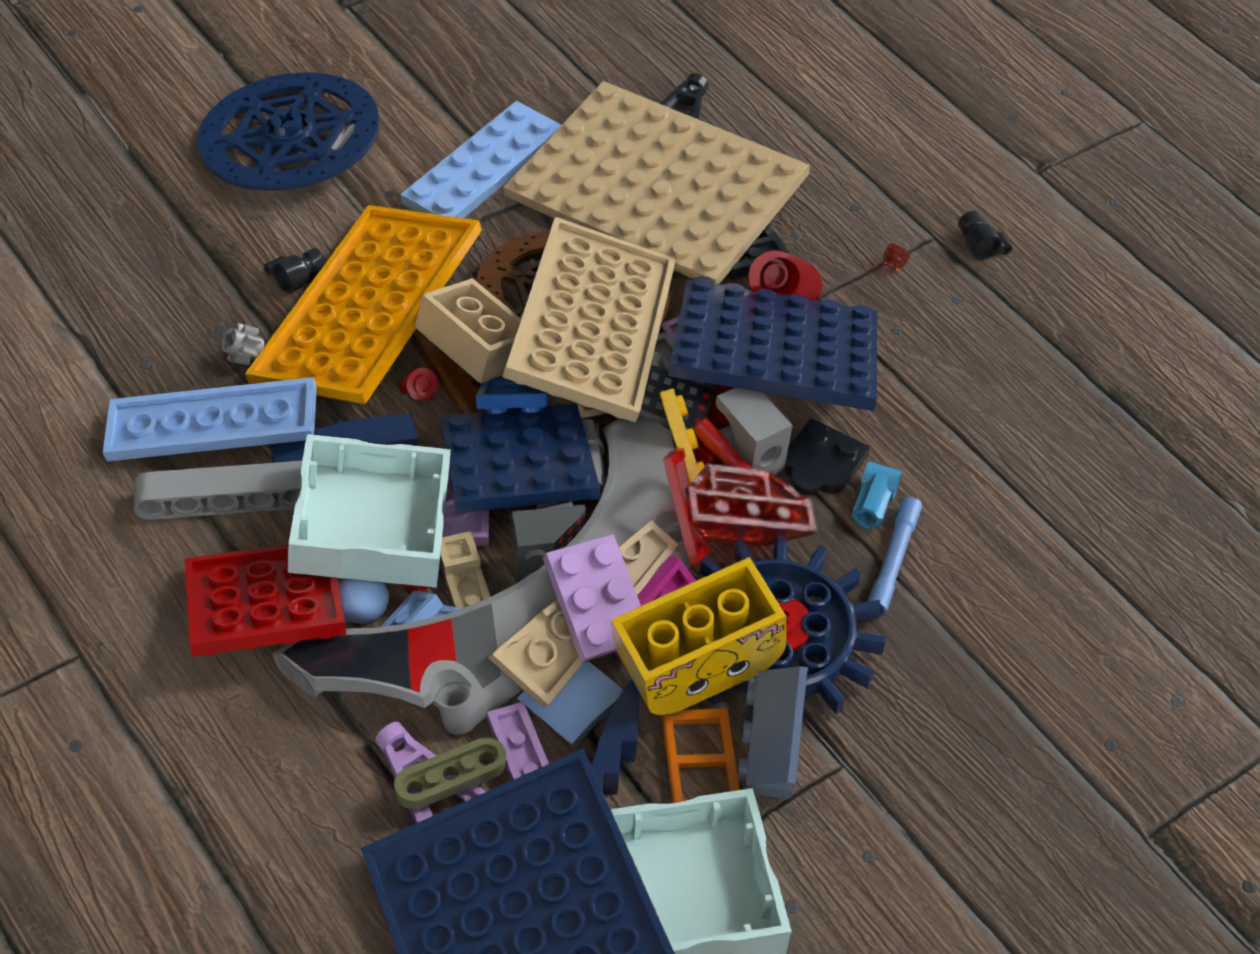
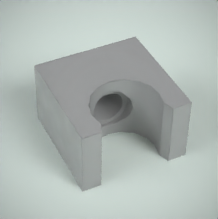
M734 388L718 395L716 406L730 423L729 426L719 431L728 439L729 444L763 480L785 469L792 424L763 392Z

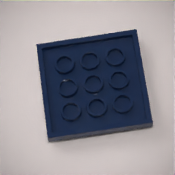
M561 403L555 406L542 407L541 411L531 413L522 412L521 409H514L497 414L482 412L440 416L444 448L451 449L449 475L456 513L600 498V485L577 404Z

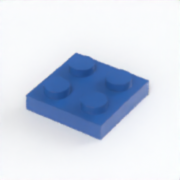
M494 378L482 383L476 394L477 409H486L487 413L492 414L506 412L507 408H521L522 412L531 413L541 411L542 407H547L551 395L527 385L517 384L506 378Z

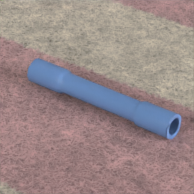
M906 497L902 500L884 561L867 601L880 600L882 606L879 617L886 615L895 590L894 584L909 539L915 530L922 509V503L913 497Z

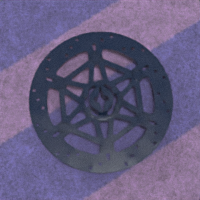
M288 73L250 83L218 102L204 118L198 132L197 143L204 165L219 179L234 186L251 190H291L328 180L357 163L374 144L379 132L380 118L377 105L372 96L360 85L348 79L325 73ZM302 91L301 94L267 101L260 100L278 93ZM325 93L333 95L347 103L351 109L340 111L321 99L320 96ZM307 103L305 111L299 110L304 104ZM292 104L289 108L279 110L276 108ZM316 106L327 112L325 114L312 115ZM246 111V115L234 133L223 135L229 121L238 112ZM262 112H265L270 116L266 119ZM253 119H256L261 124L246 130ZM355 125L351 137L339 150L332 149L342 129L345 126ZM332 130L325 141H322L317 136V134ZM310 141H312L317 148H313L311 146H308L307 144ZM265 145L262 154H258L249 148ZM237 149L257 164L253 168L245 167L232 160L225 151ZM273 149L278 150L273 157H270ZM295 150L303 152L300 154L286 156L289 152ZM310 160L319 161L298 169L274 171L275 168Z

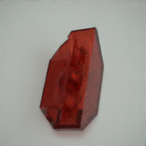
M707 464L685 488L690 524L704 541L735 544L736 541L743 540L746 545L766 547L774 545L778 536H784L786 541L811 536L817 532L811 499L803 494L800 496L789 484L769 471Z

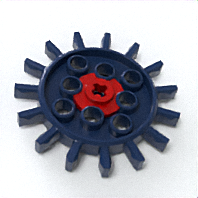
M778 536L773 547V559L759 561L752 559L750 551L743 540L736 541L734 550L735 561L740 562L750 557L772 594L779 593L787 597L784 599L775 598L786 615V648L782 654L786 659L777 660L766 670L798 666L808 667L805 697L818 693L835 714L840 713L845 699L833 682L840 675H843L868 689L874 673L872 670L850 659L852 651L883 654L886 636L856 632V622L879 618L882 606L880 600L851 605L845 594L858 585L861 572L854 568L835 581L820 572L824 567L827 549L821 545L812 554L809 563L805 565L786 560L788 548L784 536ZM706 556L700 562L699 573L703 577L722 570ZM817 596L823 601H812L808 597ZM816 626L821 628L823 631L813 632L809 630L807 627ZM817 657L821 659L823 662L812 663L808 661L806 658ZM757 675L734 687L747 693L749 682L756 683ZM731 688L709 697L708 701L715 705ZM748 706V720L752 721L753 706Z

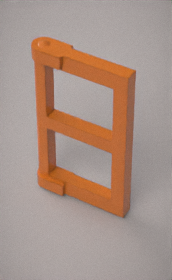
M683 709L672 714L660 715L672 803L687 801L683 800L679 768L725 767L728 792L740 790L739 781H737L738 775L728 709ZM719 724L723 754L677 755L673 725Z

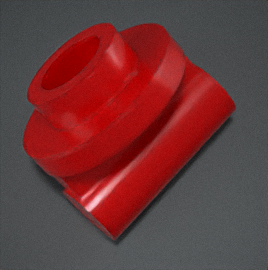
M417 367L408 373L405 380L398 382V387L403 395L407 393L415 400L425 401L436 393L438 379L432 370L425 367Z

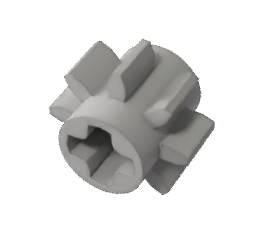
M237 323L236 329L229 328L225 332L222 339V350L229 353L227 361L249 366L250 360L254 361L264 348L263 338L257 336L259 328Z

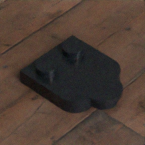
M810 418L788 447L784 470L791 476L794 488L801 494L812 495L819 490L828 494H836L845 489L869 455L870 446Z

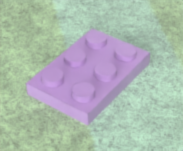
M614 534L547 552L542 558L580 661L584 662L617 652L614 645L611 619L641 605Z

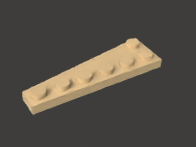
M652 520L619 546L637 595L678 546ZM558 599L553 601L488 657L543 708L552 702L583 663L579 659Z

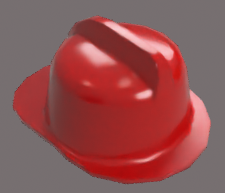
M775 250L764 252L754 260L748 274L749 286L753 292H757L760 289H769L779 295L790 296L798 294L817 301L821 295L823 284L817 269L807 261L785 252Z

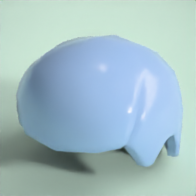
M341 578L338 581L345 622L367 624L376 621L386 611L389 592L384 582Z

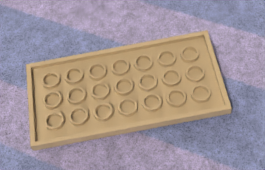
M555 217L502 377L512 380L517 384L527 385L547 392L550 395L559 396L577 402L582 406L591 407L612 414L617 418L636 423L644 397L676 259Z

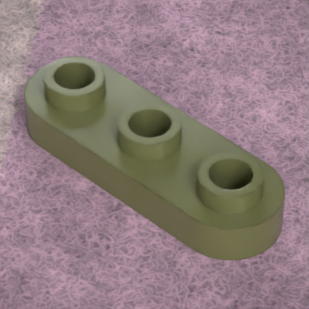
M480 738L405 768L395 778V798L405 808L420 809L491 780L504 771L506 766V750L502 743L496 739ZM488 760L492 763L488 765H483L480 762ZM454 775L456 778L448 780L445 776ZM411 790H419V791H420V793H417V794H411V793H408V792L411 791Z

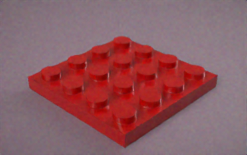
M289 544L184 558L189 641L192 657L201 655L212 656L221 652L242 649L253 650L262 646L292 644L297 641L317 638L328 639L346 634L338 578L288 573Z

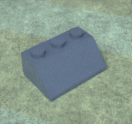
M798 666L758 671L756 683L749 682L746 705L753 706L752 721L744 720L742 743L749 744L748 757L740 758L737 781L745 782L744 790L753 788L754 795L790 799L796 784L808 667Z

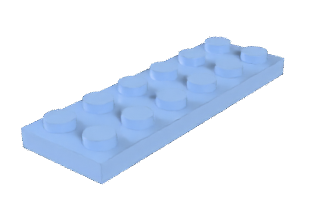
M515 101L401 193V204L415 212L465 218L508 182L557 131L561 124Z
M314 377L110 399L103 455L108 462L304 441L307 434L314 435L317 386Z

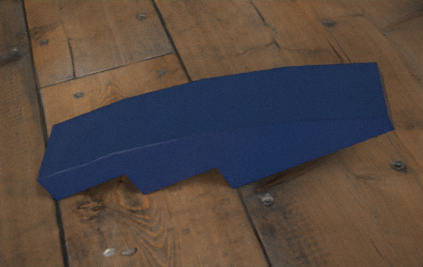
M411 413L374 416L314 429V435L357 439L380 445L404 444L417 446L418 435ZM306 440L270 444L273 463L302 461Z
M632 678L612 709L600 736L592 764L601 789L606 794H618L620 761L635 762L640 692Z

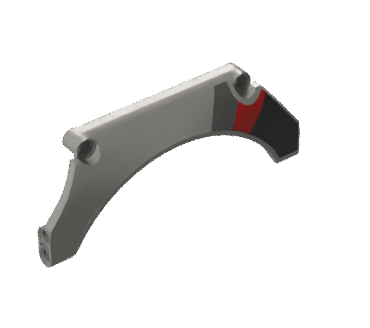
M640 415L636 423L618 418L603 428V435L609 451V469L601 499L590 519L566 547L614 534L619 547L652 520L678 544L670 555L680 559L685 567L689 569L692 565L689 563L663 463V458L670 451L674 450L671 430L665 428L659 422ZM543 565L517 584L488 599L460 610L401 625L346 629V634L328 639L317 638L285 644L273 652V659L281 673L312 698L323 691L369 692L401 699L423 708L432 703L439 708L444 728L448 733L455 735L465 734L487 717V712L500 708L523 691L518 684L488 657L555 601L557 596L546 566Z

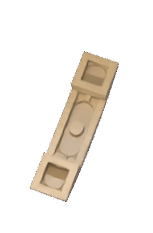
M471 531L442 537L440 563L453 607L465 608L490 598L491 596L480 568V556Z

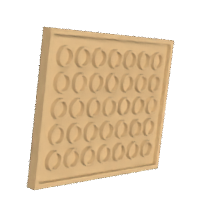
M603 81L503 187L505 197L550 217H558L675 258L673 271L692 279H708L713 283L712 285L716 286L721 283L730 272L732 266L739 261L809 175L810 165Z

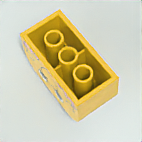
M750 557L611 619L615 649L648 709L656 715H667L681 711L758 675V671H765L773 665L786 648V615Z

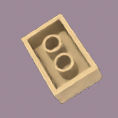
M471 278L422 294L415 328L481 384L503 375L521 318Z

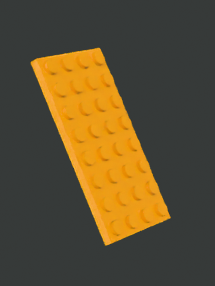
M368 205L246 371L245 375L248 382L256 384L314 377L317 386V396L366 404L416 330L415 324L422 294L444 288L482 231L479 220Z

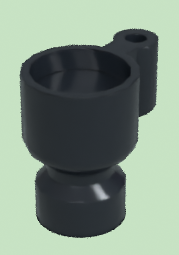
M969 211L960 217L958 227L966 236V244L976 259L986 260L997 254V252L1006 255L1013 250V246L1004 233H996L990 224L985 223L978 211Z
M312 248L304 252L302 257L298 255L280 256L265 263L264 270L269 276H274L282 290L290 292L306 284L309 280V275L316 276L326 262L322 253L318 249Z

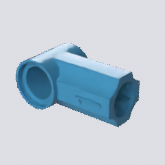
M868 461L861 480L860 493L851 516L858 526L869 530L873 527H880L890 500L893 501L902 471Z

